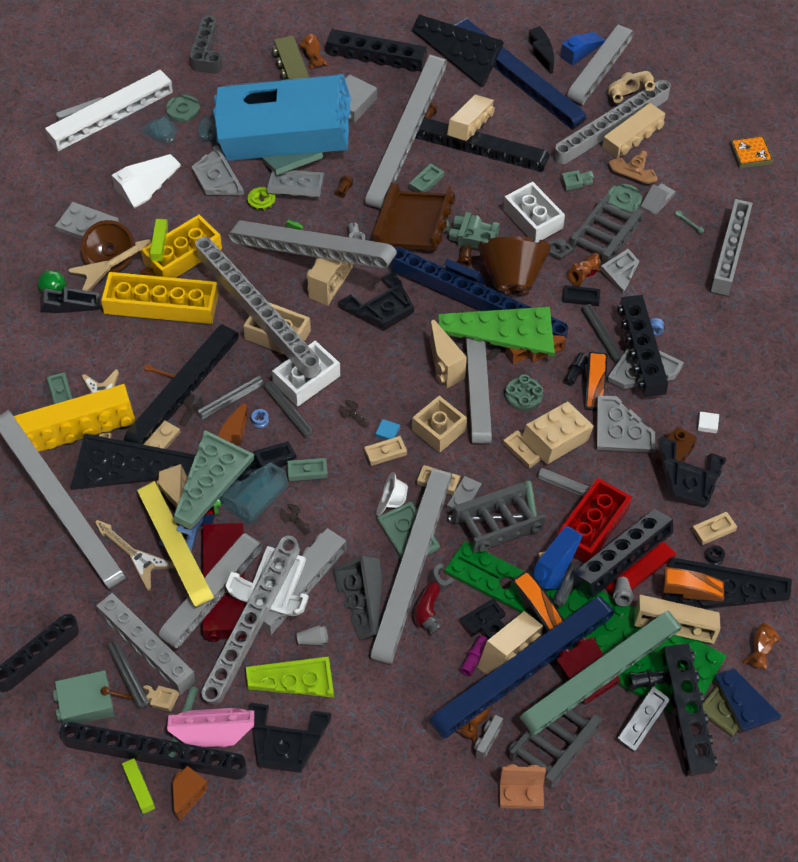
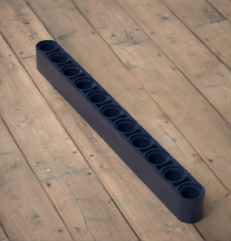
M463 18L454 24L455 26L487 35L467 18ZM502 47L493 66L497 71L570 129L575 128L586 120V114L579 106Z
M400 247L395 248L397 254L389 264L392 270L480 311L532 308ZM551 316L553 335L567 338L568 325Z
M602 597L595 598L436 712L430 718L429 724L443 739L449 737L558 658L561 652L570 649L581 639L606 623L614 615L615 611Z

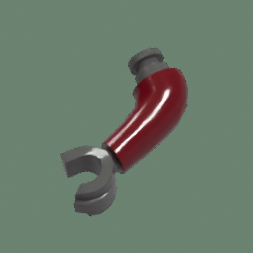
M441 563L430 572L427 579L428 585L420 596L413 614L419 628L424 627L426 630L429 629L430 635H433L442 627L441 624L436 623L438 620L434 617L436 615L434 611L436 599L440 591L446 590L454 582L452 577L446 581L440 578L439 574L444 567Z

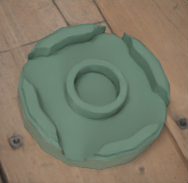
M181 95L178 98L177 96L173 97L166 105L167 115L175 122L184 123L192 121L200 113V105L197 99L189 95Z
M620 184L617 187L615 185L608 191V194H610L609 204L626 213L636 211L641 205L642 195L632 185Z

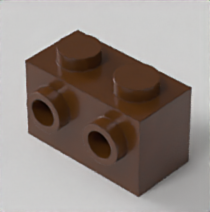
M678 426L666 436L668 439L677 441L676 460L684 462L694 449L697 437ZM658 447L655 452L657 455L656 463L663 466Z

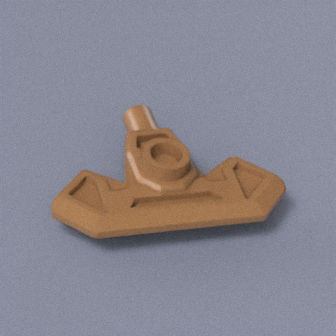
M641 151L628 164L623 158L614 159L609 162L612 171L645 184L657 182V176L653 169L644 170L645 157L647 156L646 151Z

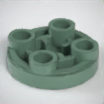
M523 374L509 382L506 387L505 398L514 409L529 411L541 404L544 390L536 380Z

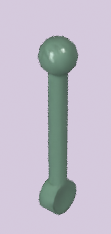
M676 211L675 216L677 218L683 219L694 227L699 234L704 233V228L695 225L683 216L681 211Z

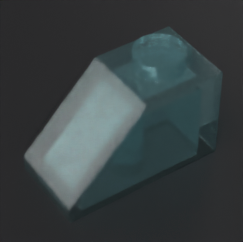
M167 114L150 120L140 129L141 133L159 143L165 141L169 143L175 138L174 134L179 131Z

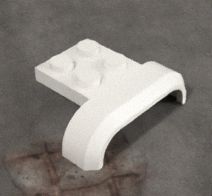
M267 546L253 583L243 579L237 573H230L226 587L231 596L248 603L276 548ZM297 556L270 610L289 616H297L304 612L309 596L303 593L300 596L293 594L306 562L305 557ZM278 562L275 565V568H283L285 566V562ZM267 581L266 587L274 586L276 581ZM259 598L256 605L261 606L265 604L266 599Z

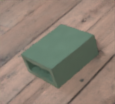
M105 670L55 681L56 690H53L55 703H59L56 715L58 721H62L63 724L67 722L83 724L115 716L111 695L107 694L104 696L100 692L104 686L109 688Z

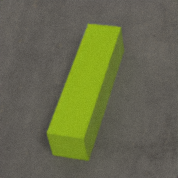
M156 219L150 250L151 261L163 260L168 231L167 219Z
M135 758L122 763L142 814L154 810V803Z

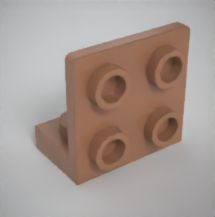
M513 764L502 767L500 776V808L543 809V785L546 768L538 765L518 767Z

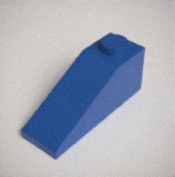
M595 32L574 35L562 43L560 58L573 66L603 45L606 40Z
M569 526L563 528L538 560L532 576L545 589L559 588L583 535Z

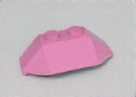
M238 708L186 711L177 715H169L167 730L185 744L201 747L233 746L254 726V711Z

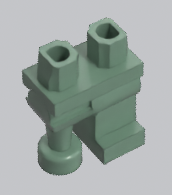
M466 212L465 217L455 216L453 227L460 228V230L451 228L449 240L458 242V247L465 244L466 248V244H468L472 249H478L479 242L483 241V244L488 243V239L498 237L500 223L493 222L490 225L482 222L478 215L471 216V213Z

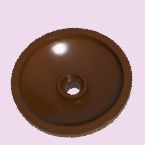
M103 220L93 224L85 232L81 242V253L87 265L109 261L135 246V242L131 232L123 224L113 220ZM110 246H113L112 252H108ZM134 255L111 267L109 272L117 273L123 270L131 262Z

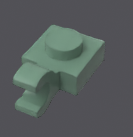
M579 170L562 173V180L566 191L583 188V184H593L592 178L594 176L592 171L580 174Z

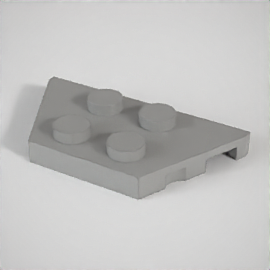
M218 145L213 147V151L209 155L205 154L200 161L192 166V172L205 195H244L242 186Z

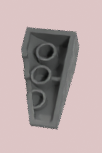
M361 556L335 567L334 572L339 593L343 592L346 598L344 605L347 609L350 608L353 614L351 621L360 640H365L378 633L382 573L379 558Z

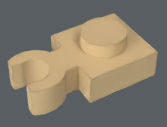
M144 685L143 687L146 692H149L146 697L152 708L167 712L172 711L179 696L177 690L158 686L157 690L154 691L151 686Z

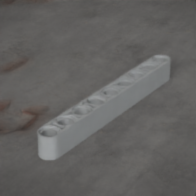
M666 80L657 81L654 83L655 88L652 91L644 89L557 143L555 147V161L558 164L570 162L602 142L605 135L649 103L657 107L667 101L670 93V83Z
M285 536L280 540L202 689V697L209 705L216 706L223 701L299 555L300 548L293 536ZM288 544L295 545L291 551L284 550L285 546ZM278 562H285V566L283 568H275V565ZM267 581H276L274 586L266 587ZM259 598L266 599L265 604L261 606L256 605V602ZM250 616L257 617L253 624H247V619ZM240 635H247L244 642H237V638ZM237 653V658L234 661H227L229 654ZM220 672H227V677L224 680H218ZM216 690L217 696L214 699H208V693Z

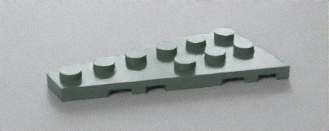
M204 430L202 441L199 444L197 455L194 458L187 483L184 486L182 497L174 514V522L191 530L254 460V454Z

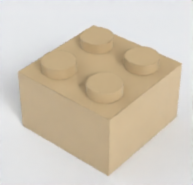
M441 396L435 398L412 418V431L439 453L466 431L467 417Z

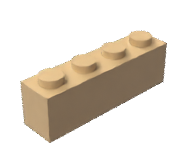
M475 94L450 119L447 135L467 141L474 135L477 129H480L483 123H486L490 116L492 117L495 109L493 107L494 100Z
M649 103L605 135L602 148L617 159L622 155H626L631 148L637 147L643 139L649 138L655 130H660L663 127L665 113L652 103Z
M639 595L634 608V626L643 628L664 612L670 611L682 626L681 630L675 635L712 644L715 643L720 631L719 612Z

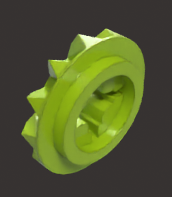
M258 187L249 192L248 203L251 208L255 207L257 210L262 208L265 211L267 207L271 208L272 204H275V194L268 193V188ZM260 196L263 197V199H264L263 202L260 201V199H259Z

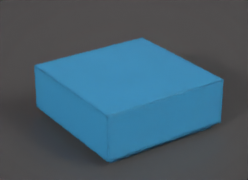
M382 419L376 432V438L388 440L397 437L400 424Z

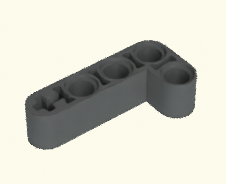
M211 15L204 16L201 19L190 53L191 68L197 72L219 73L222 70L221 55L218 52L211 51L217 34L216 19Z

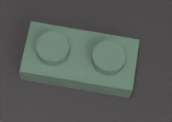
M429 164L409 183V188L415 192H428L444 177V171L433 164Z
M326 458L287 461L289 481L328 478Z

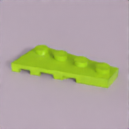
M329 657L246 667L248 690L334 698Z

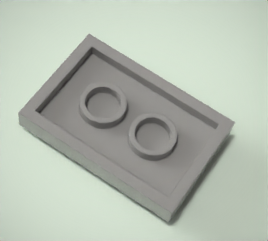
M289 170L276 175L272 171L268 183V193L320 197L324 173Z
M72 202L55 225V229L82 240L85 232L93 224L103 220L119 222V218Z

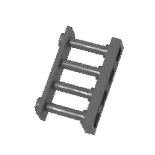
M608 193L603 199H599L596 208L577 232L572 233L569 240L574 249L580 244L599 253L600 257H602L601 265L618 254L642 223L644 213L643 210L637 208L633 214H628L610 205V194ZM606 210L627 222L625 225H619L601 216V214ZM597 221L617 231L618 234L612 237L592 226ZM586 233L592 234L608 242L609 246L602 248L583 237Z
M523 482L453 507L452 520L454 523L465 522L474 536L473 554L479 551H486L493 546L530 533H537L543 529L546 516L544 514L537 517L533 515L524 501L527 487ZM514 503L517 504L527 520L517 523L507 506ZM496 509L500 510L510 526L500 529L490 512ZM479 515L483 516L492 532L482 535L472 518Z
M573 710L564 714L581 726L582 731L579 735L571 734L556 722L547 726L569 742L568 745L570 746L566 751L564 749L561 751L540 735H532L527 730L519 741L515 740L510 746L509 760L513 762L519 755L531 765L545 767L544 785L551 790L600 728L602 719L596 714L590 720L588 718L584 719ZM532 740L555 756L557 762L554 766H548L525 750L524 747Z

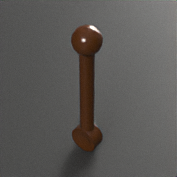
M106 686L100 690L104 696L110 694L130 699L135 703L132 695L109 690Z

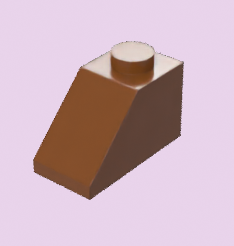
M188 766L183 771L180 770L173 779L174 812L178 821L186 815L208 790L207 781Z

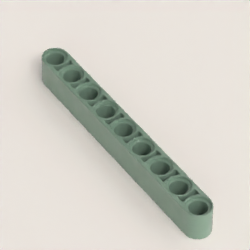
M670 611L664 612L520 716L521 721L532 735H536L681 630L682 626Z

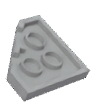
M630 346L607 380L622 389L638 387L639 378L634 373V360L630 359ZM659 351L667 380H675L684 362Z
M598 395L597 450L654 453L655 432L643 424L641 419L631 409H627L617 396Z

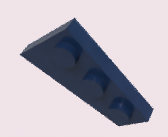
M735 669L715 675L714 679L742 733L781 719V715Z

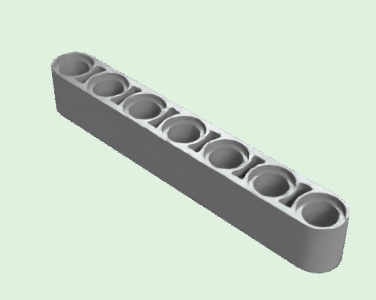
M621 25L616 26L570 87L567 94L568 99L584 105L632 40L633 30Z
M466 337L472 444L491 443L486 345L483 340L478 342L474 341V338Z
M244 533L204 578L214 598L195 608L190 596H188L162 626L159 637L175 648L180 647L228 591L226 584L230 573L234 572L241 576L259 555L263 544Z

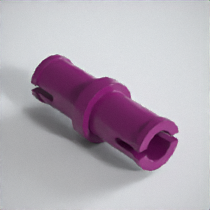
M481 635L478 636L473 648L467 652L468 657L460 668L461 673L465 676H472L480 661L486 642L489 640L488 638Z

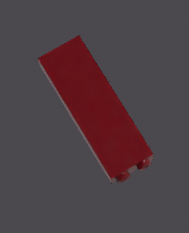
M243 523L203 524L204 578L244 534ZM245 571L240 576L245 579ZM227 591L203 619L204 640L217 642L220 639H229L245 609V602L231 596ZM245 634L240 635L237 638V641L241 638H245Z

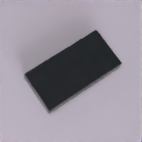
M565 285L563 303L591 304L592 306L599 307L601 289Z

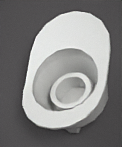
M394 472L390 473L385 482L383 494L376 512L377 516H380L386 507L398 508L405 503L408 486L396 479Z

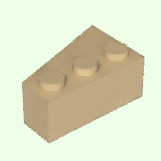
M523 611L487 640L477 667L489 675L541 638L540 632L543 625Z

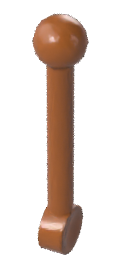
M150 364L144 367L146 372L152 371L174 378L176 375L152 368Z

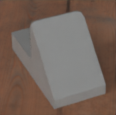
M662 183L659 186L653 184L641 208L656 215L675 196L676 191Z

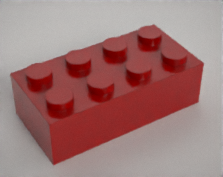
M597 478L560 528L556 537L565 526H569L582 534V539L574 557L586 563L600 551L630 509L632 496Z

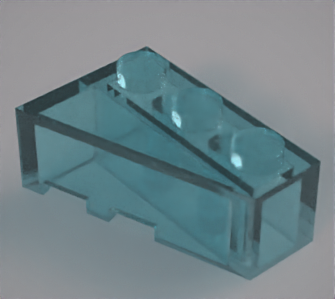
M271 462L250 473V477L245 480L234 482V486L227 489L219 498L221 506L251 524L289 486L285 470Z

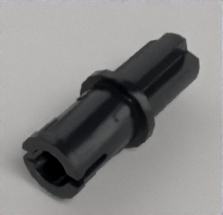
M578 353L575 361L570 364V371L565 378L566 383L573 385L577 377L583 373V367L588 361L585 353Z

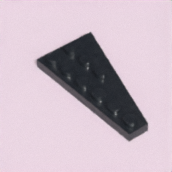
M420 14L412 28L482 87L485 86L504 44L500 39Z
M84 433L70 489L76 490L159 480V471L180 464L188 476L196 455Z
M673 557L670 560L669 568L690 570L723 581L724 601L683 599V594L666 593V601L708 609L789 600L791 596V578Z

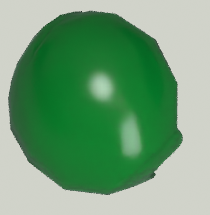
M46 271L38 279V289L41 293L44 288L62 291L64 287H67L65 278L58 271Z

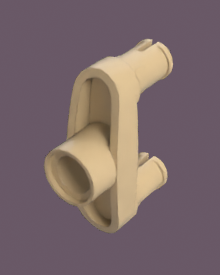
M648 71L635 74L627 72L622 75L621 79L609 85L608 93L615 103H620L623 100V95L644 87L647 91H652L655 88L654 78ZM629 80H633L631 84H626Z

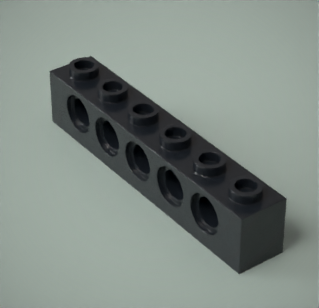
M331 29L326 41L327 54L394 66L396 68L410 69L412 71L422 72L427 59L426 46Z
M643 295L621 297L620 305H617L618 316L622 317V330L626 331L625 340L626 344L630 346V359L634 360L635 363L634 373L639 378L638 388L642 390L644 397L666 395L669 383Z
M653 509L622 535H619L613 542L605 546L599 553L591 557L589 561L578 567L573 572L574 587L591 598L595 597L673 534V519L657 509Z
M689 643L665 646L660 650L686 777L712 773L717 770L718 760L716 754H713L711 747L713 745V737L707 728V712L703 710L704 696L698 687L699 673L697 669H694V651L690 649ZM681 663L685 667V672L679 671L676 664ZM681 684H686L689 687V693L681 689ZM687 704L693 707L694 714L686 711L685 706ZM691 725L697 727L698 735L691 733ZM695 747L702 749L703 756H698L695 753Z

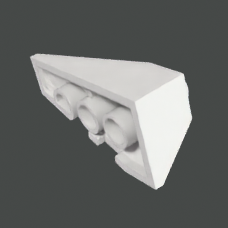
M169 154L127 166L112 175L114 189L135 209L147 202L152 197V194L161 188L162 183L169 179L181 164Z

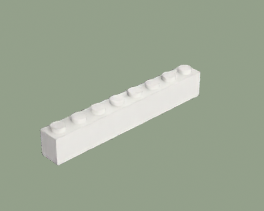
M158 70L46 127L47 140L57 151H60L173 93L172 82L161 70Z

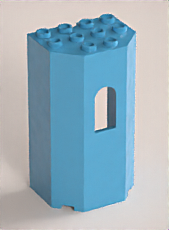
M344 74L227 85L217 89V95L214 97L216 107L213 109L217 128L216 140L218 144L220 143L221 152L228 161L348 150V119H350L351 95Z

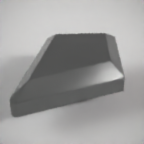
M563 238L547 242L551 246L549 255L560 260L574 251V248Z

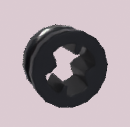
M711 546L706 555L708 563L720 565L725 557L724 549L720 546ZM712 553L719 555V558L712 556Z

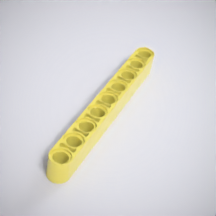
M155 481L139 488L137 491L195 608L213 599L214 596L181 532L177 531L178 526L174 522V518Z

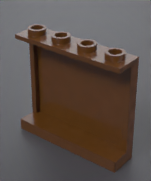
M391 183L372 234L374 242L387 243L394 248L437 251L439 243L442 242L443 230H446L447 219L451 215L452 204L455 203V194L452 192L451 186H448L446 193L400 191L398 183Z

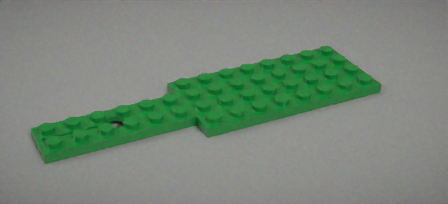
M464 541L445 569V574L492 599L494 598L496 601L519 613L525 611L529 614L523 607L524 603L511 590V587L503 589L500 586L501 579L511 578L513 580L525 571L486 551H479L473 554V545ZM543 588L553 601L558 589ZM575 588L562 607L554 604L564 620L599 596L615 611L614 615L606 623L586 636L587 639L593 637L604 655L642 629V627L634 626V607L630 605L619 606L612 596L603 591L591 598ZM674 635L618 675L621 681L618 686L644 699L650 688L640 687L632 691L628 683V672L640 673L645 672L647 669L653 670V672L664 671L660 650L665 646L689 643L690 649H693L695 660L693 661L694 669H697L699 673L698 687L703 692V696H705L727 655L698 640ZM575 644L573 647L570 648V650L577 647V645ZM681 663L676 664L677 669L685 668ZM667 683L655 684L654 687L669 698ZM681 684V689L689 693V687L686 684ZM669 701L664 710L673 714L671 702ZM687 704L685 706L686 711L694 714L693 707Z

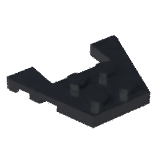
M394 270L381 277L383 284L389 290L368 302L361 304L351 294L338 301L340 309L384 329L414 312V306L407 292H405L397 272Z
M661 436L657 439L670 497L703 508L706 507L716 487V480L720 477L721 468L725 464L726 458L713 453L707 456V470L676 460L677 441Z
M250 703V710L254 711L253 732L259 767L301 773L329 725L332 713L313 711L309 731L267 726L269 705Z

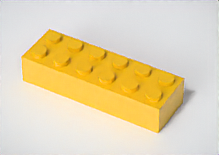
M109 272L101 301L104 314L213 324L219 294L217 282Z
M125 384L13 416L38 452L83 439L84 433L97 435L120 427L130 426L136 421Z

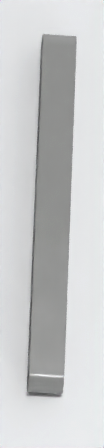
M429 55L366 195L365 205L382 209L391 183L396 182L443 76L447 59Z
M238 221L228 233L229 239L239 245L383 269L389 266L397 254L395 248L387 243L247 221Z
M201 237L197 239L196 251L198 259L305 377H317L320 373L319 358L210 238Z
M7 410L0 414V435L108 590L125 580L126 577L11 412Z
M434 468L431 471L373 645L372 660L390 665L393 662L451 483L452 473Z

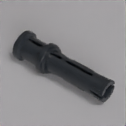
M685 668L678 669L681 672H685ZM647 669L645 672L640 673L628 672V683L632 691L640 687L651 688L655 684L666 683L664 671L653 672V670Z

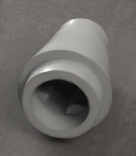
M619 577L616 580L613 599L619 606H628L634 596L628 579L626 577Z
M318 625L297 632L298 644L323 645V643H328L326 626L321 627Z

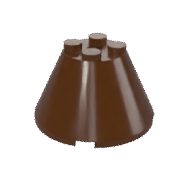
M495 237L488 239V243L483 244V241L478 244V251L495 289L504 295H511V292H518L519 295H528L551 250L549 243L543 240H539V243L532 242V238Z

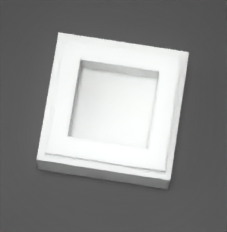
M700 412L698 431L717 433L719 414Z

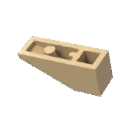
M181 464L159 471L157 486L176 508L182 497L188 476Z

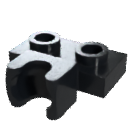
M493 598L461 617L460 623L471 637L481 632L482 636L490 639L493 636L492 632H499L505 627L501 619L505 617L506 613Z

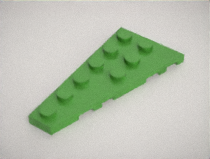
M550 307L439 314V326L449 336L474 338V341L478 342L483 340L493 345L517 350L522 348L531 350V353L538 354V352L555 357Z

